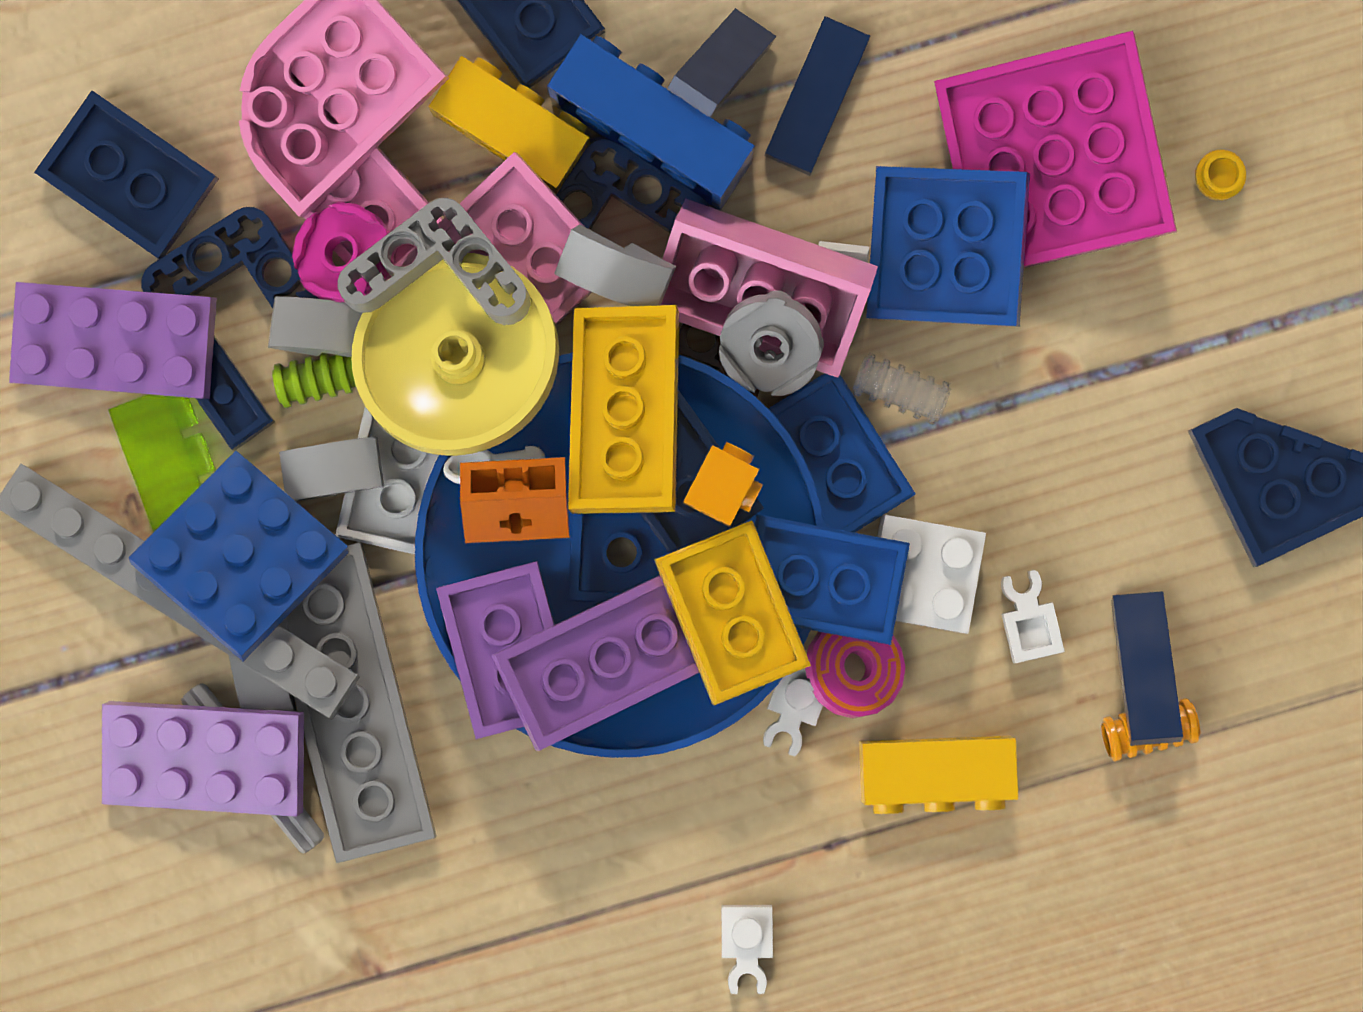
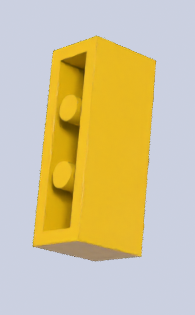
M461 56L448 75L449 79L440 87L428 106L432 115L503 161L512 153H518L543 182L557 194L585 149L591 144L590 138L584 134L587 126L564 111L557 117L541 106L545 100L528 87L519 84L516 90L499 80L503 73L484 59L477 57L474 63Z
M1010 735L859 741L861 802L864 805H873L874 814L904 813V804L924 803L925 812L955 811V802L975 801V810L1006 809L1005 800H1018L1016 738Z

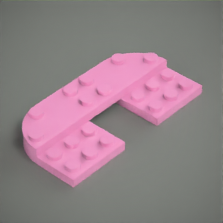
M304 0L263 40L246 67L240 87L243 95L241 105L242 120H239L244 146L256 169L299 217L307 219L313 213H320L323 209L329 208L328 205L338 202L358 204L378 216L388 231L391 232L429 202L378 146L437 91L449 77L379 0ZM516 152L512 153L460 205L507 263L532 282L547 304L555 326H557L592 293L554 274L571 229L579 224L584 225ZM443 217L438 218L436 222L439 229H444L454 244L462 239L455 229L452 220H448L446 217L444 219ZM343 241L335 247L334 251L347 264L352 257L353 247L350 241ZM412 244L398 246L394 250L392 264L398 267H406L412 264L418 254L417 247ZM479 249L468 252L489 256L487 252ZM390 274L387 276L386 281L392 277Z

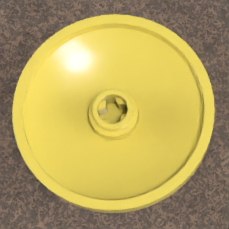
M467 253L462 261V269L469 273H477L487 266L489 256ZM441 260L380 308L372 312L362 313L352 344L351 360L355 385L365 407L378 424L395 439L411 448L435 455L457 456L473 454L490 449L510 439L521 431L542 408L553 387L559 362L558 334L551 312L540 292L532 282L511 266L522 280L530 295L531 306L528 314L521 321L512 325H502L494 322L444 260ZM496 278L488 284L498 298V304L502 303L509 308L515 303L512 294L506 293Z

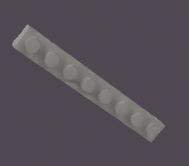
M23 464L19 465L1 492L0 511L329 719L333 720L360 677L279 625L242 662L131 565L128 557L144 540Z

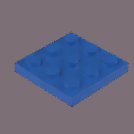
M876 166L870 264L878 266L867 299L866 318L1020 327L1030 173Z
M235 451L128 558L131 565L244 662L349 553V549L343 541L245 457Z

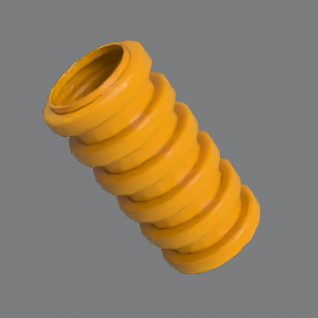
M1187 698L1181 699L1179 701L1183 739L1181 742H1173L1175 747L1182 746L1184 740H1188L1191 744L1197 743L1201 734L1199 719L1194 705ZM1120 713L1117 720H1113L1110 716L1103 718V723L1101 724L1102 737L1108 756L1114 762L1120 761L1123 754L1133 758L1137 756V751L1142 750L1144 754H1150L1153 752V747H1158L1160 751L1168 749V744H1171L1160 743L1130 746L1126 713Z

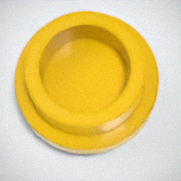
M1214 150L1206 154L1197 164L1195 181L1198 189L1206 197L1218 201L1227 200L1242 190L1246 181V168L1243 161L1235 153L1228 150Z

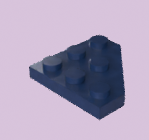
M1238 408L1232 409L1188 430L1253 567L1267 563L1363 517V452L1347 449L1325 441L1318 436L1286 425L1282 426Z

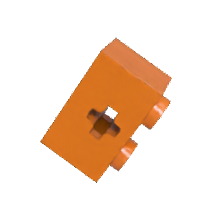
M565 457L460 463V505L465 543L569 538Z

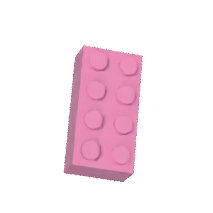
M685 199L674 221L663 256V260L675 265L676 269L661 305H676L679 310V322L720 336L728 314L737 304L749 297L766 295L771 291L780 290L786 292L791 296L792 300L804 305L813 314L820 326L824 347L816 370L839 378L871 291L878 266ZM762 336L763 341L759 347L761 351L772 350L776 355L782 353L780 350L781 341L777 337Z

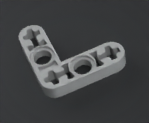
M438 198L428 203L350 262L341 271L338 278V290L347 305L358 312H372L396 296L441 260H444L494 322L502 325L515 324L528 314L531 306L530 295L520 277L458 202L449 198ZM445 216L448 220H452L455 229L462 239L454 244L447 232L442 228L439 229L436 222L438 218ZM412 244L417 247L418 254L412 264L406 267H398L391 263L392 253L398 246ZM479 249L489 254V261L483 270L477 273H469L462 269L463 258L468 252ZM380 261L392 276L387 281L375 266ZM360 278L369 282L372 289L365 296L360 291H357V287L354 284ZM495 278L506 293L512 294L515 303L511 307L507 308L502 303L498 304V298L488 285Z

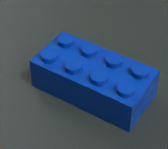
M580 34L547 85L552 105L572 115L603 138L617 142L700 195L708 202L709 206L721 211L752 163L755 145L748 142L751 134L729 119H725L720 124L713 118L706 116L662 86L665 81L664 78L651 68L639 63L635 69L619 59L622 52L604 38L596 36L591 41Z

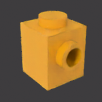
M728 442L725 443L722 450L712 445L683 503L730 527L739 508L747 512L750 511L763 484L754 480L759 471L758 468L750 465L754 456Z

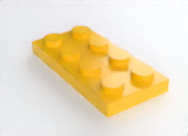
M676 305L574 308L568 509L572 514L675 512L679 310Z

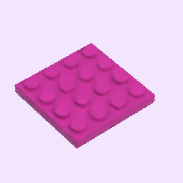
M1133 31L934 81L953 169L1030 173L1024 268L1177 233L1138 46Z

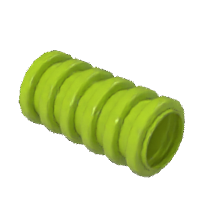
M321 353L318 360L308 356L305 357V363L299 364L297 360H291L287 367H283L281 363L274 364L272 377L280 404L284 408L292 407V402L297 400L302 405L306 404L307 398L313 397L315 401L322 400L323 394L327 393L330 397L338 396V391L344 390L346 394L353 393V387H356L352 372V357L340 355L330 357L328 353Z

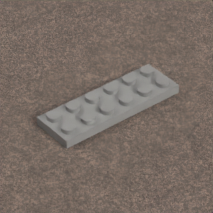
M362 543L348 545L349 553L279 624L280 627L360 677L333 720L294 696L298 712H304V737L336 863L437 837Z

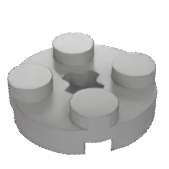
M778 290L771 291L766 295L749 297L731 310L721 331L719 355L721 364L728 376L746 390L755 393V390L758 389L764 392H772L771 396H783L799 390L813 377L822 354L824 340L820 326L813 314L804 305L792 300L791 296L786 292ZM762 336L777 337L781 341L780 350L782 353L776 355L772 350L761 351L759 347L763 341Z

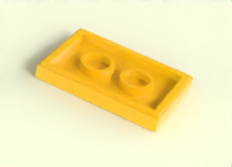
M752 520L654 559L712 705H717L811 666Z

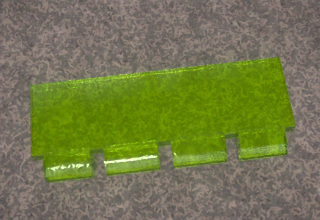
M146 394L108 409L153 532L202 485L199 477L216 471L203 433H197L186 438L183 436V430L199 424L188 397Z

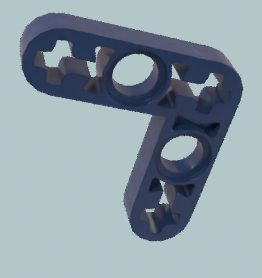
M609 139L595 141L585 149L556 194L563 203L574 192L585 193L591 198V212L587 217L578 219L589 230H591L611 197L622 202L670 234L678 214L669 208L666 218L656 213L667 204L671 190L680 194L674 199V204L680 208L685 199L710 207L708 202L700 195L617 142ZM608 151L614 153L613 161L615 166L625 173L629 163L638 167L627 177L623 191L614 187L621 181L620 177L608 170L602 176L595 173L597 166L592 158L596 154L604 157ZM643 177L656 179L662 187L660 198L652 204H643L634 198L633 186Z
M243 207L151 264L141 278V288L143 292L155 293L154 289L160 285L157 278L159 274L164 273L171 278L184 271L177 265V262L184 258L187 269L198 280L191 284L190 279L184 276L174 282L172 285L175 291L174 294L195 296L245 265L273 309L274 298L291 294L298 288L302 280L299 277L298 270L294 268L293 253L273 221L262 210L255 207ZM249 219L254 224L262 221L263 226L258 230L260 239L253 243L248 238H244L235 243L234 246L240 251V254L233 258L230 247L219 238V235L226 231L227 236L233 240L243 233L244 228L241 223L244 220ZM206 244L218 246L222 253L220 265L210 272L200 270L195 263L197 250ZM275 259H283L291 267L289 281L280 287L270 286L264 278L266 265ZM306 289L296 292V295L300 298L320 299Z

